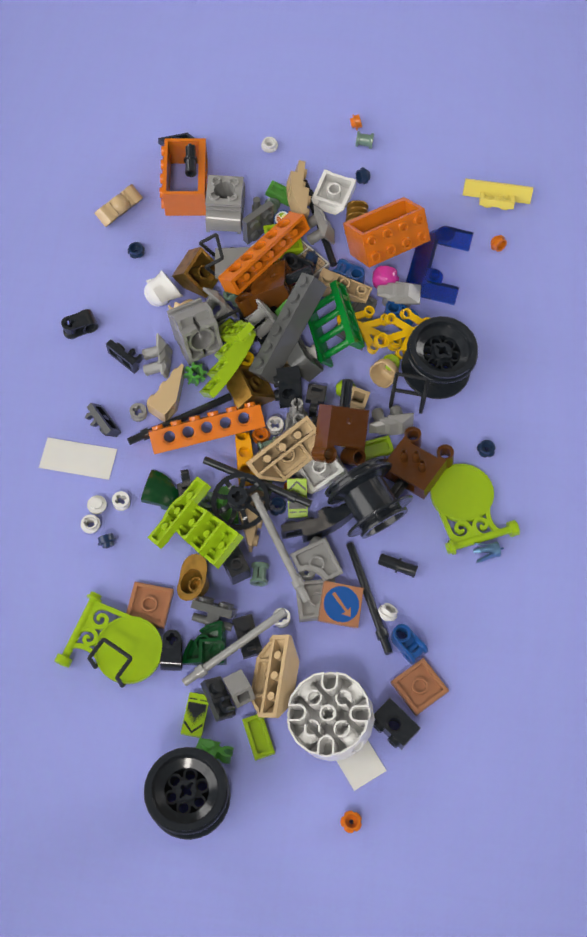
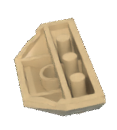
M305 416L256 453L246 464L259 479L285 482L313 460L311 451L315 443L316 426L308 416Z
M272 635L269 639L270 641L264 646L256 659L252 690L256 699L251 702L260 718H279L289 708V699L296 688L299 659L291 635Z

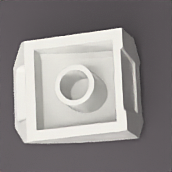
M324 169L311 199L313 204L324 212L337 215L346 208L356 188V179L347 178Z
M337 455L336 460L330 464L311 460L294 475L296 478H306L307 493L313 494L330 486L348 471Z

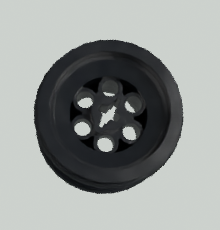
M442 316L429 318L420 323L409 336L407 349L401 362L402 373L418 375L428 379V398L445 399L455 396L466 386L470 373L476 365L478 358L476 338L465 324L454 318ZM404 377L407 384L415 392L423 396L425 380Z
M385 456L370 459L351 469L334 481L324 493L326 497H329L328 504L333 505L344 501L357 521V524L348 531V537L360 535L364 539L373 536L394 524L408 512L406 506L412 501L413 496L405 495L396 499L383 478L393 466L392 463L387 462Z
M183 747L169 751L152 765L147 774L144 784L146 808L156 824L172 837L192 840L210 834L223 822L230 806L231 793L225 770L213 755L204 750ZM189 774L195 775L194 779L188 780L186 776ZM179 778L180 782L173 786L172 783ZM200 783L207 784V788L204 791L198 789ZM191 787L190 790L192 794L190 796L187 794L183 796L184 793L182 790L184 788L189 789ZM171 794L176 795V800L174 802L168 801V798ZM203 799L204 804L201 807H196L195 801ZM183 804L189 807L186 813L179 811L180 806Z

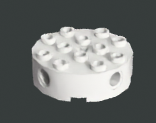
M339 672L315 673L299 683L291 694L288 703V730L295 742L315 758L327 761L347 759L361 750L371 736L375 720L372 702L361 685L347 674ZM330 713L333 714L331 719L328 717Z

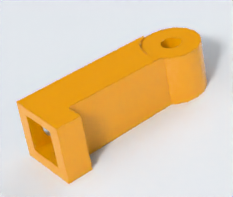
M249 432L235 434L237 469L254 475L246 464L253 457ZM245 481V486H252V485H254V484H251V483Z

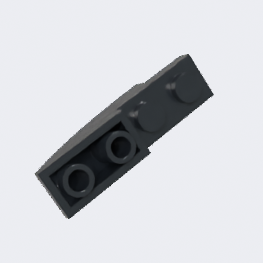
M346 503L334 508L330 506L318 510L317 518L309 517L300 522L288 521L281 525L282 539L302 536L303 543L309 542L313 537H324L336 531L354 516Z

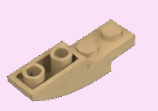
M299 160L295 171H291L289 174L286 193L291 212L304 214L307 219L310 211L307 206L310 204L311 196H309V188L305 187L306 182L303 181L307 175L305 161Z

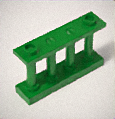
M336 280L330 283L331 294L319 301L308 321L318 354L317 359L321 364L328 367L334 366L331 357L346 347L352 346L359 350L365 347L346 286ZM335 300L336 309L319 319L317 311ZM340 315V324L324 334L321 326ZM345 331V340L328 349L326 341Z

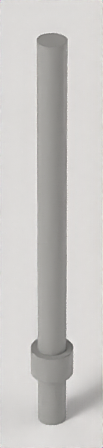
M258 492L252 494L251 498L292 579L291 583L294 589H297L303 603L310 601L311 599L304 587L305 582L302 577H299Z
M282 608L206 663L195 667L192 673L182 679L184 685L188 686L199 677L203 678L208 674L207 671L288 615L285 609Z

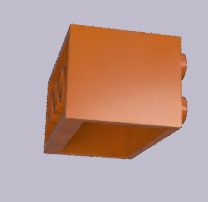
M165 138L164 146H161V155L164 156L161 159V170L163 171L160 173L162 187L159 189L161 208L165 209L166 216H206L205 201L208 172L206 138ZM191 143L196 146V157L198 159L196 163L198 164V191H170L171 164H185L186 146Z
M405 197L343 223L350 255L369 268L431 241L425 209Z

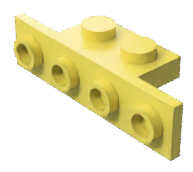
M465 178L462 195L478 197L479 205L485 208L498 207L502 210L514 209L515 202L530 204L534 187Z

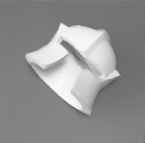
M162 270L155 278L146 280L147 285L145 286L144 294L147 301L153 306H163L169 303V300L183 297Z

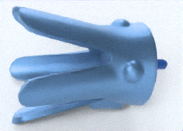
M498 542L491 544L474 543L475 545L486 546L473 549L474 553H489L477 559L476 563L500 557L501 550L504 548H500Z

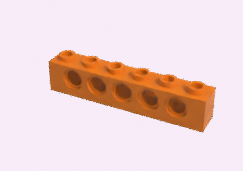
M289 212L219 275L218 279L225 292L235 295L242 293L307 233L310 227L304 214Z
M255 401L244 403L242 408L237 409V406L225 408L226 412L219 413L216 410L208 412L206 417L200 418V415L189 417V421L182 422L180 419L170 422L169 426L163 427V424L152 426V430H149L148 433L153 452L158 454L266 427L261 405L259 403L255 404ZM241 413L248 414V420L244 423L238 420V416ZM223 417H228L230 419L229 426H220V420ZM204 422H210L212 428L210 431L204 432L201 429V425ZM185 427L193 428L191 436L183 435L182 431ZM167 431H172L175 434V438L172 441L165 440L164 434Z

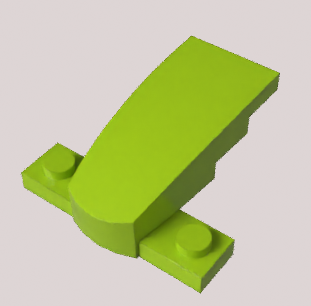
M239 320L235 323L227 324L219 333L221 341L226 343L214 354L219 361L206 373L211 380L199 391L204 397L215 398L246 357L256 336L254 326L250 322Z
M196 477L182 496H179L169 506L163 519L147 538L162 549L169 542L173 534L177 532L199 554L219 569L244 537L209 511L198 506V503L207 495L211 486L199 477Z

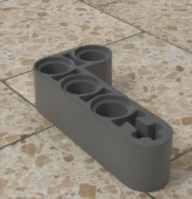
M300 336L287 361L290 367L299 366L301 377L310 382L324 369L320 362L309 354Z

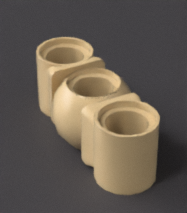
M131 184L100 207L94 214L107 227L141 201L143 197Z

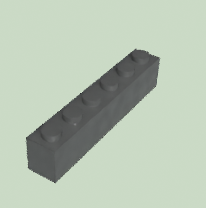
M301 273L252 362L249 371L260 379L274 384L273 376H277L276 368L284 367L323 296L327 286L315 276Z

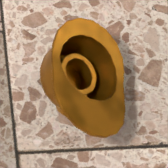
M191 554L182 564L177 593L185 601L199 599L209 589L207 562L202 555Z

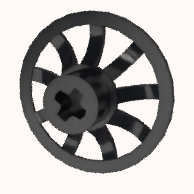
M239 472L226 476L216 485L211 497V506L215 517L225 522L234 530H246L256 526L262 521L258 510L250 504L253 502L250 494L260 486L264 493V496H260L262 502L265 501L264 506L268 511L270 497L267 487L258 477L249 473ZM240 477L239 487H233L229 480ZM246 478L256 482L249 489H244ZM224 484L230 490L228 495L218 493ZM216 498L228 500V503L222 508L217 509ZM230 508H232L230 518L227 522L219 514H222ZM247 508L258 516L250 523L245 511ZM237 511H240L244 525L233 524Z

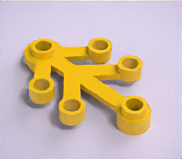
M366 306L363 311L355 313L356 319L372 318L375 309L372 306ZM387 313L382 314L378 319L364 323L357 321L361 335L367 345V351L370 354H376L379 349L374 345L371 336L375 337V335L383 333L374 327L388 325L383 320ZM340 315L337 316V323L339 325L341 322ZM402 339L389 342L387 348L391 351H396L401 347Z
M409 308L400 311L401 319H410L417 325L430 318L425 317L422 319L412 313ZM404 311L408 313L407 317L404 315ZM388 313L384 316V322L388 325L393 324L402 329V331L389 335L379 333L375 335L373 342L377 348H384L389 345V342L404 338L401 347L395 351V355L401 360L403 356L399 355V351H402L404 355L409 336L417 326L412 327L397 318L394 313ZM389 316L392 317V322L389 321ZM378 338L382 340L381 344H379Z

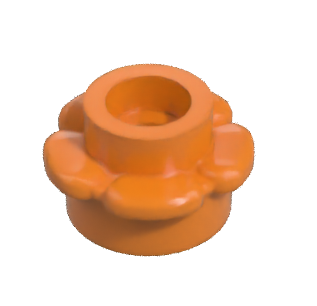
M353 114V118H350L351 126L358 130V128H362L360 115Z
M502 235L495 236L491 240V249L497 252L502 251L507 245V241Z
M264 427L255 429L252 433L254 443L268 441L270 432Z
M347 811L344 813V817H341L340 823L346 832L353 833L360 830L362 818L357 812Z

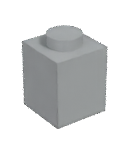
M242 669L223 678L226 689L236 708L256 699Z

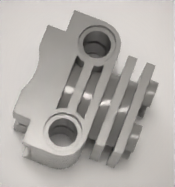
M208 175L205 201L206 232L215 230L232 231L241 234L245 204L244 177Z
M201 298L167 311L174 338L180 346L181 352L189 366H191L192 362L216 353L223 346L213 311L207 302H202Z

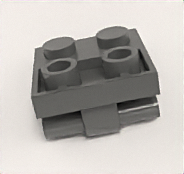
M259 197L253 198L252 213L242 219L243 241L247 245L252 241H256L264 233L263 226L274 224V204L267 201L261 205Z
M199 597V599L192 601L191 608L207 612L208 614L205 616L193 613L192 621L203 623L206 626L213 622L222 621L220 620L221 617L235 618L238 609H234V605L222 601L217 604L214 603L215 599ZM223 621L225 630L231 632L233 624Z

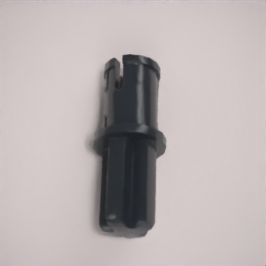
M189 143L186 146V157H184V163L186 164L185 174L187 177L196 176V163L198 159L196 157V146Z
M381 554L378 560L379 565L395 570V573L398 571L413 578L418 568L417 565L402 561V558L396 559L385 554Z

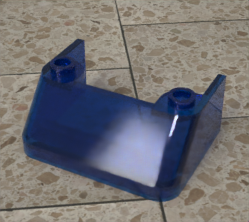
M442 226L429 232L431 241L415 248L406 282L421 285V298L455 306L459 287L442 283V272L431 268L437 244L469 252L474 232Z

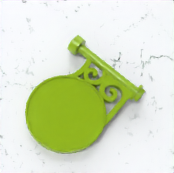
M453 464L444 471L431 489L430 498L432 504L438 511L450 539L445 543L448 554L456 555V550L507 534L510 537L520 535V529L515 520L507 522L506 527L500 529L493 523L490 509L494 499V488L488 476L480 469L468 464ZM448 520L457 522L454 526V532L456 534H464L465 529L460 530V526H464L467 529V533L464 536L455 535L449 525ZM479 522L484 524V526L482 524H480L479 529L481 531L487 530L488 527L491 529V531L487 533H481L477 529L476 524Z
M91 591L86 596L89 601L62 655L57 654L54 662L69 668L73 661L70 659V656L74 649H82L91 653L93 650L91 647L96 646L102 638H106L132 656L131 663L120 676L123 684H136L146 680L160 665L162 639L159 632L149 621L131 616L101 603L102 600L100 599L102 596ZM101 610L120 617L109 623L108 615L100 613L97 615L96 620L100 622L101 618H104V623L98 625L94 621L95 614ZM96 630H102L99 636ZM83 632H90L94 635V639L91 642H87L91 637L86 634L82 638L83 644L77 643ZM105 642L93 656L103 674L110 680L117 682L115 676L128 658Z

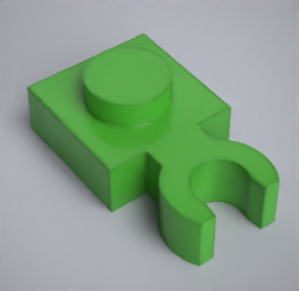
M201 737L196 748L210 753L221 762L230 764L234 750L233 747H220V742Z

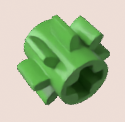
M192 362L191 368L189 366L185 367L184 370L188 373H185L183 378H187L188 385L192 383L198 386L199 381H205L203 376L207 371L202 369V364L195 365Z

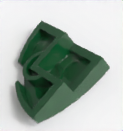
M151 470L142 493L141 502L157 505L161 509L167 510L179 497L178 489L175 488L168 476L159 471Z
M223 621L210 623L199 630L201 634L195 640L191 639L186 646L182 660L183 665L198 666L199 664H204L226 649ZM227 658L217 665H227Z

